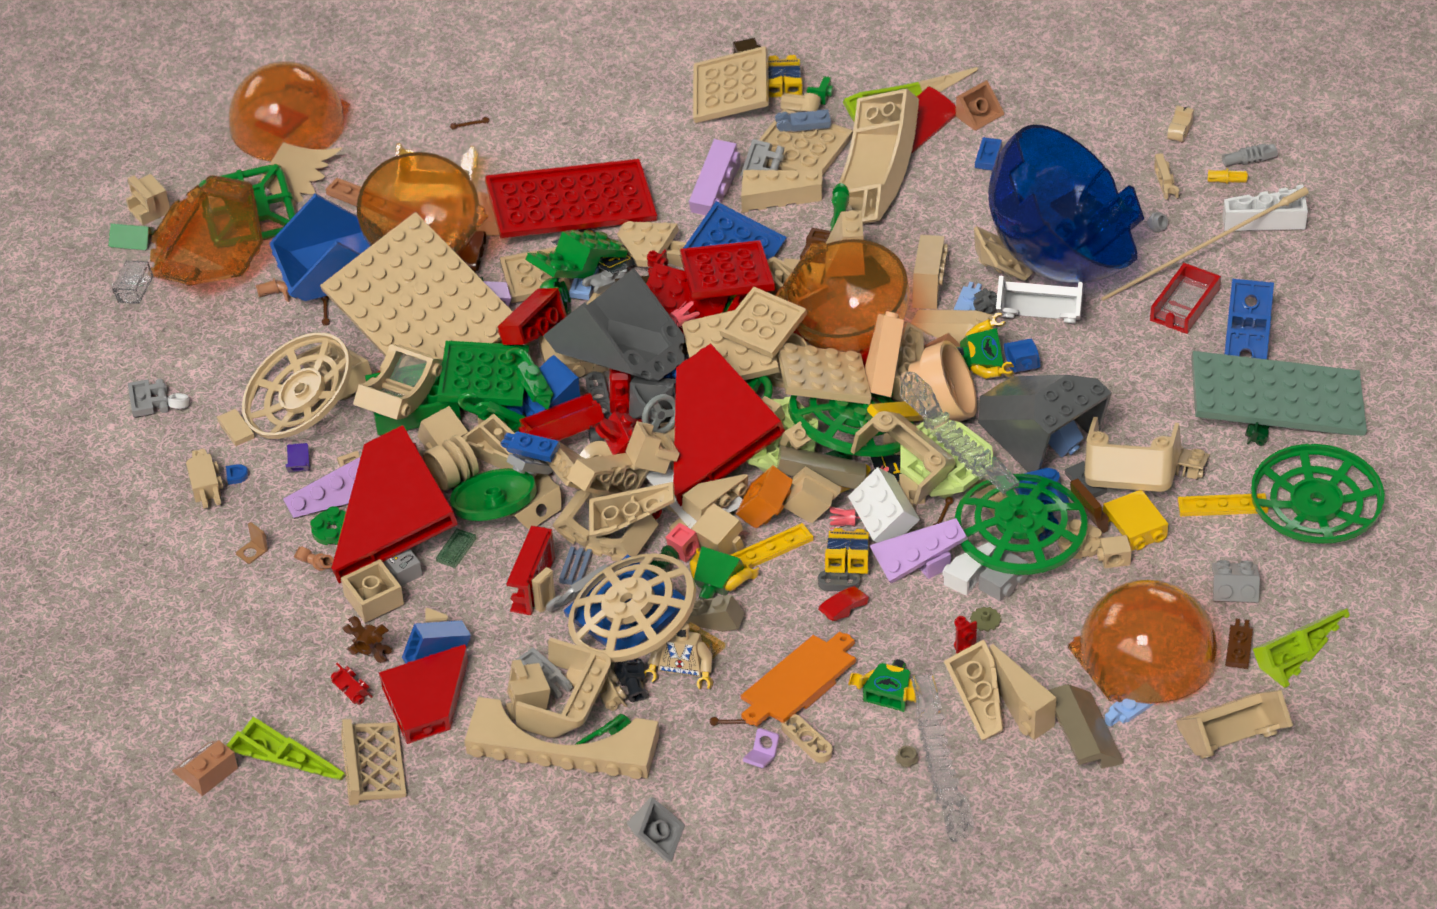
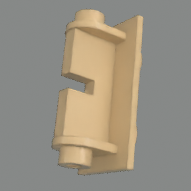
M612 669L600 691L605 707L610 711L616 710L620 704L628 707L624 700L627 695L623 688L617 685L616 682L619 679Z

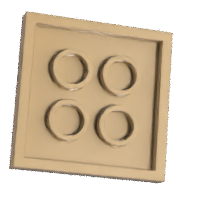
M556 247L537 251H542L545 253H550V251L555 252ZM528 252L500 257L504 278L511 296V303L525 301L536 289L540 288V285L545 280L552 277L525 260ZM560 278V282L565 281L570 292L569 278Z
M753 287L719 330L720 336L774 358L806 317L807 310Z

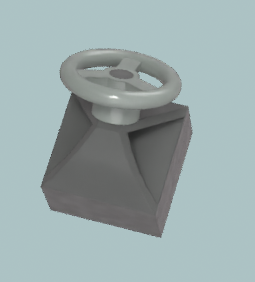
M635 376L630 382L629 415L637 420L642 419L643 423L652 424L654 426L652 431L665 434L670 431L675 425L674 395L676 392V379L662 378L655 382ZM669 422L663 428L657 429L661 423Z

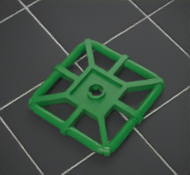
M278 164L243 171L239 169L235 173L212 177L199 183V193L204 209L203 217L207 220L211 239L218 249L251 242L260 243V240L273 238L283 227L258 233L255 222L269 219L285 226L295 216L292 203L293 195L289 192L285 174ZM266 174L259 184L245 186L244 178ZM277 176L281 193L266 196V187ZM239 180L241 188L227 191L216 185ZM208 191L225 198L227 205L211 208ZM248 202L250 205H252L251 207H244L246 205L245 203ZM283 202L289 220L271 212L269 204ZM230 214L231 221L222 233L218 235L214 218ZM250 223L253 234L226 240L236 226Z

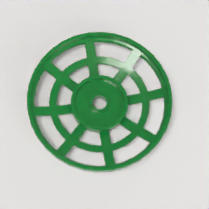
M871 393V398L874 397L882 403L897 402L891 397ZM791 395L788 404V413L794 424L801 421L802 428L806 431L808 437L817 443L835 451L865 457H881L900 452V443L898 441L885 445H875L874 438H871L866 445L853 454L851 453L853 443L833 438L838 430L855 435L860 429L851 427L862 428L873 418L867 411L870 404L829 400L828 404L817 405V398L810 397V407L798 409L796 403L797 396ZM828 410L829 414L835 419V421L827 417L822 411ZM814 413L815 416L830 427L823 433L810 425L803 418V415ZM879 431L875 436L883 435L887 432Z
M1300 444L1281 449L1262 461L1252 478V503L1262 520L1279 533L1303 542L1329 544L1358 537L1376 523L1384 506L1385 492L1383 483L1373 467L1354 453L1330 445ZM1309 455L1329 456L1344 462L1338 471L1323 466H1311ZM1300 456L1302 467L1291 469L1281 476L1271 469L1273 465L1282 460ZM1351 466L1356 467L1369 479L1373 487L1360 491L1357 484L1346 473ZM1313 473L1330 475L1332 478L1330 481L1314 478ZM1264 474L1275 482L1271 489L1270 500L1257 498L1258 485ZM1304 474L1305 479L1295 485L1287 481L1294 476ZM1342 481L1353 493L1343 495L1337 485ZM1280 487L1290 493V501L1277 500V493ZM1376 495L1377 507L1373 518L1359 517L1363 509V499ZM1313 498H1318V499H1320V500H1322V501L1316 502V501H1313L1312 499H1313ZM1356 501V509L1353 515L1342 511L1343 503ZM1260 506L1273 508L1276 515L1286 525L1282 527L1265 514ZM1280 508H1292L1297 516L1291 521L1282 513ZM1335 517L1346 520L1341 525L1331 528L1327 521ZM1305 520L1318 522L1320 529L1301 526V524ZM1353 523L1364 525L1355 531L1343 535H1333L1334 532L1344 530ZM1297 529L1307 533L1323 534L1324 537L1304 535L1293 530Z
M1032 474L1000 475L977 484L960 500L954 517L962 527L961 514L964 505H975V525L963 531L967 537L979 532L988 542L997 547L992 557L978 550L968 539L960 543L962 549L979 564L998 572L1014 575L1039 574L1064 565L1082 548L1088 528L1087 514L1084 506L1068 488L1049 478ZM1021 480H1024V481L1038 482V484H1037V485L1029 484V483H1011V484H1009L1008 481H1021ZM997 483L1000 485L990 490L982 498H972L978 491ZM1050 486L1059 490L1074 503H1063L1056 494L1046 489V487ZM1013 488H1027L1033 490L1030 492L1029 495H1016ZM1001 491H1004L1007 496L1000 502L988 500ZM1041 493H1044L1055 503L1044 505L1037 498ZM983 507L995 509L994 517L982 521L981 513ZM1067 510H1079L1081 526L1078 536L1066 529L1068 522ZM1060 511V525L1048 520V512ZM1018 515H1024V516H1026V517H1023V518L1020 519V518H1017L1016 516H1018ZM996 525L1003 536L1001 539H997L988 532L987 528ZM1045 528L1054 532L1050 537L1039 542L1037 535L1041 534ZM1061 536L1072 542V545L1061 554L1048 560L1045 559L1042 549L1055 543ZM1011 538L1028 539L1030 544L1019 545L1009 542ZM1005 550L1014 552L1033 551L1037 562L1017 564L1001 561Z

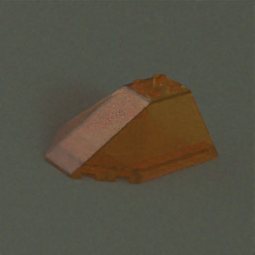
M210 175L206 178V183L203 186H195L186 193L187 198L182 201L177 200L171 205L154 232L151 242L155 243L156 250L153 248L150 252V261L154 262V267L149 269L150 276L186 286L239 277L248 271L251 261L260 252L263 238L252 184L250 182Z

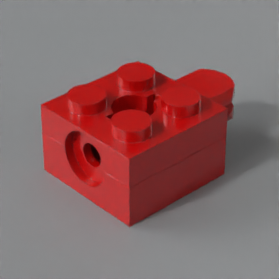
M614 411L608 419L603 418L600 424L595 427V430L601 438L605 439L612 455L626 453L636 422H642V419L637 420L626 413L622 414Z

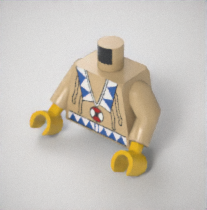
M685 623L680 631L668 642L651 652L648 661L649 669L644 671L645 676L647 672L653 673L654 678L652 682L657 678L655 669L658 667V671L701 677L697 681L699 689H702L703 680H706L708 683L707 689L713 686V680L709 677V674L712 672V653L706 644L702 642L699 633L689 632V624Z

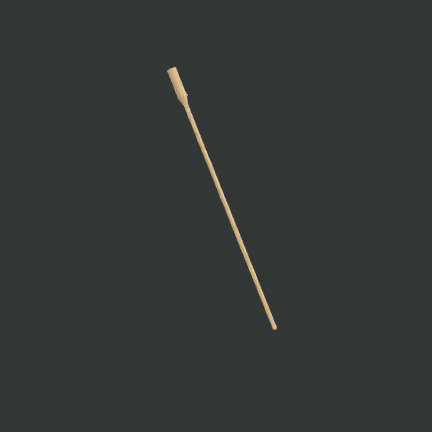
M1303 187L1283 197L1274 206L1101 297V299L1104 301L1280 206H1289L1290 203L1309 194L1308 189Z

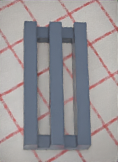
M570 547L559 577L560 583L572 585L584 578L592 557V549H587L586 552L583 548L575 550V547ZM576 555L569 577L566 579L573 557ZM585 556L577 580H574L581 557Z

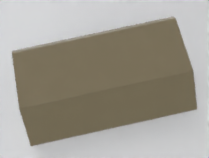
M1070 684L1048 690L1056 697L1055 715L1078 765L1095 760L1098 761L1101 769L1124 764L1091 692Z

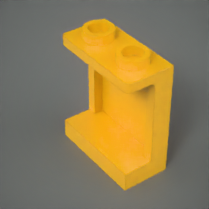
M1143 490L1135 491L1103 504V512L1109 517L1108 522L1112 521L1122 536L1127 535L1131 551L1135 549L1141 550L1146 545L1154 542L1159 543L1167 538L1168 522Z

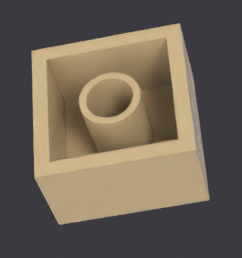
M377 560L341 577L344 596L364 623L404 605L400 584L381 560Z

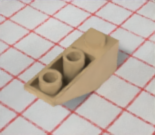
M743 474L696 485L683 495L682 509L698 521L713 503L720 508L727 507L731 501L738 496H742L747 491L748 475Z

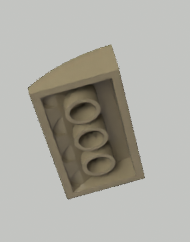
M779 445L777 468L786 475L795 476L806 466L834 484L856 489L866 478V465L864 462Z

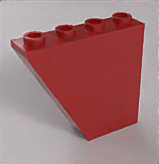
M465 644L379 672L382 690L406 744L451 730L468 664Z

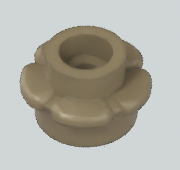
M902 746L899 748L895 760L902 767H911V765H915L918 762L917 752L912 746Z

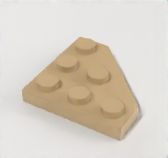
M629 221L622 225L617 236L625 249L628 250V254L634 259L636 265L648 267L647 254L649 251L654 250L661 254L664 249L667 250L678 233L679 227L677 223Z

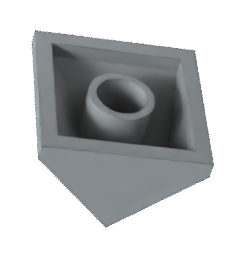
M653 797L649 798L627 822L632 832L666 862L672 861L685 824Z

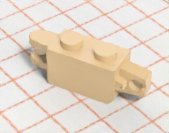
M204 448L192 451V458L188 459L186 465L195 502L202 501L204 509L208 508V500L214 498L216 505H221L219 489L223 488L221 476L216 477V474H220L217 461L212 462L211 454H207Z

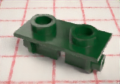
M1258 422L1249 424L1245 432V436L1248 437L1247 444L1249 445L1252 441L1258 446H1263L1267 442L1270 426L1260 425Z

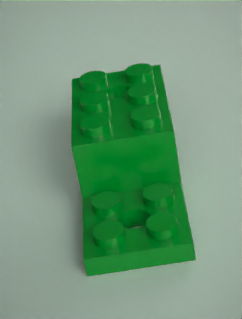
M571 230V232L562 231L555 252H528L525 260L553 278L585 279L594 275L600 257L626 258L628 250L622 247L621 242L607 238L608 235L604 232L597 231L592 233L584 230V232Z

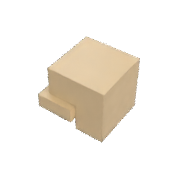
M151 174L137 179L135 175L127 178L130 193L132 194V196L126 198L127 207L142 225L171 213L165 188Z
M448 406L422 420L417 437L427 451L436 445L442 446L443 441L450 440V437L454 435L462 437L468 431L451 407Z
M637 421L626 449L631 463L636 468L666 474L670 461H677L679 456L678 450L668 434L652 431L654 427L652 424Z
M805 466L793 477L790 486L791 493L784 500V508L807 522L813 523L831 507L832 500L840 494L841 487Z
M714 503L691 528L697 534L700 548L703 546L728 555L745 548L741 537L738 536L743 530L740 520Z
M521 659L512 660L507 688L511 703H506V709L511 720L516 719V703L518 701L547 710L550 687L539 663L523 665Z

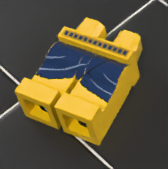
M776 55L768 57V89H779L777 93L769 91V98L783 96L782 82H785L786 94L802 95L800 59H797L796 55H788L786 59H779ZM790 87H796L799 89L796 92L788 91Z
M834 528L833 531H829L827 549L825 550V572L845 573L846 557H848V573L868 574L869 532H866L865 529H856L854 532L845 531L842 528ZM832 563H839V564H841V565H840V566H831L830 564H832ZM854 564H862V565H864V566H862V567H854L853 565H854Z

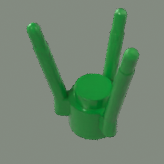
M618 714L613 720H610L606 725L584 737L575 745L584 744L606 732L614 735L628 726L631 721L626 715Z

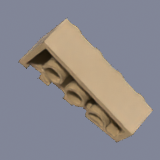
M627 453L577 459L570 468L567 479L585 492L607 496L640 489L649 470L634 467Z

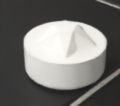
M182 393L172 394L168 397V406L175 409L188 407L189 396Z

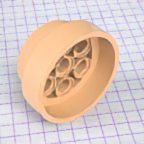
M943 341L925 348L921 359L911 363L908 369L911 392L923 416L926 419L934 416L943 420L957 422L974 417L977 410L975 387L967 364L959 350L950 341Z

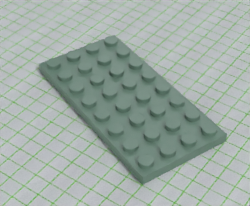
M1199 351L1192 352L1195 417L1251 424L1258 422L1260 425L1354 436L1366 435L1367 427L1360 370Z

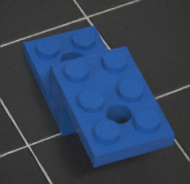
M1232 279L1224 354L1240 356L1242 351L1247 350L1252 354L1251 358L1267 359L1274 290L1273 282ZM1248 297H1254L1257 300V304L1250 307L1246 305L1245 300Z

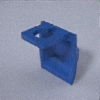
M1032 338L1004 343L1006 360L1014 365V367H1010L1011 371L1015 373L1040 368L1039 353Z

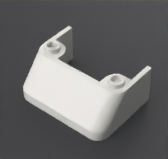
M999 276L996 310L998 313L1003 314L1002 318H1014V315L1064 319V323L1076 324V320L1081 318L1084 293L1083 283L1078 282V288L1005 282L1004 276Z

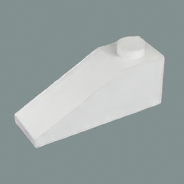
M988 542L977 547V549L992 557L997 546ZM967 553L959 555L950 564L945 566L942 573L944 585L967 596L978 583L979 575L987 567L973 560Z

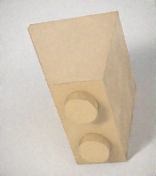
M850 210L840 213L823 248L825 277L866 274L862 210Z

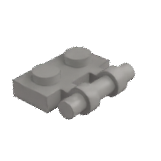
M752 139L741 176L743 177V170H778L780 162H783L784 159L783 152L785 148L777 146L776 151L772 152L773 145L771 143ZM768 158L773 159L770 169L765 168Z
M148 379L128 383L133 417L154 414L153 408L159 407L162 413L168 412L167 386L164 384L163 379H157L156 384L149 385Z

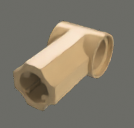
M785 93L780 101L781 110L788 109L794 112L817 111L821 98L812 93H806L804 96Z

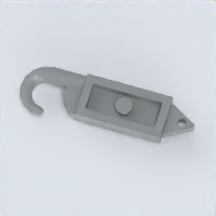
M604 564L572 584L562 597L558 595L549 601L546 605V610L550 612L555 611L576 599L583 587L595 575L610 565Z

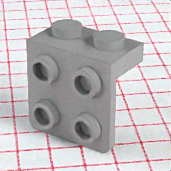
M1218 560L1217 563H1212L1214 576L1213 601L1259 602L1260 575L1256 564H1253L1251 561L1230 563L1228 560Z

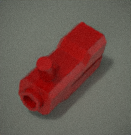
M609 368L610 412L616 411L622 414H629L631 374Z

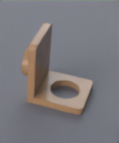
M252 522L248 523L251 541L236 551V555L248 564H251L268 551L267 537L264 531ZM250 548L257 551L252 557L244 555V551Z

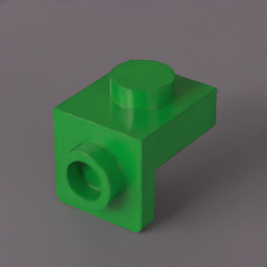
M824 76L819 88H807V93L818 95L821 98L820 105H826L828 98L833 96L834 86L831 85V77Z

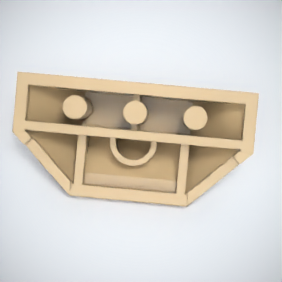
M975 226V250L979 256L978 260L982 265L990 266L999 273H1005L1024 281L1040 267L1033 252Z

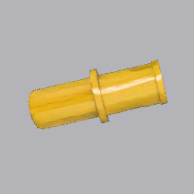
M1227 168L1226 170H1208V182H1226V184L1228 182L1246 183L1248 179L1247 171H1228Z

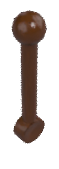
M483 117L482 120L459 124L451 123L450 128L455 130L458 127L480 123L487 124L489 123V118Z
M323 296L321 300L323 301L324 319L321 322L322 325L327 326L330 324L327 311L329 297Z
M952 497L945 499L946 504L937 523L933 525L942 523L949 506L954 502Z
M712 717L709 720L712 726L718 724H747L744 719H718L717 717Z

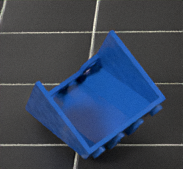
M315 193L269 244L272 249V255L277 261V267L282 273V279L287 285L288 293L295 299L299 298L303 301H309L327 296L320 285L383 236L374 224Z

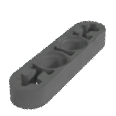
M590 372L586 376L587 392L591 393L593 401L596 400L597 403H600L601 408L607 410L603 414L608 419L612 413L610 412V400L604 375L600 372ZM593 380H597L598 386L594 387ZM596 394H602V395H604V396L601 397V398H594V397H593V396L596 395Z

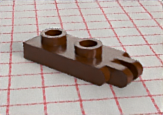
M1238 618L1235 620V625L1230 624L1225 667L1248 669L1253 627H1249V620L1245 619L1244 626H1240V619Z

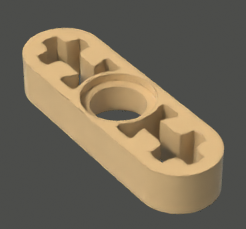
M794 714L785 723L781 722L782 731L814 761L825 763L832 758L831 744L799 715ZM788 723H796V728L793 725L788 726ZM808 735L813 739L809 742H804L800 738ZM818 749H819L820 751L826 750V753H823V752H819V753H818Z

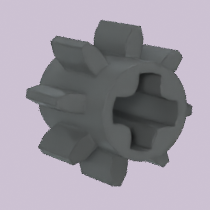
M984 288L974 294L976 299H974L973 305L977 311L990 314L996 310L997 294L994 291H988L987 288Z

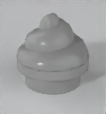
M1154 212L1148 218L1147 225L1154 232H1160L1167 228L1168 218L1161 212Z

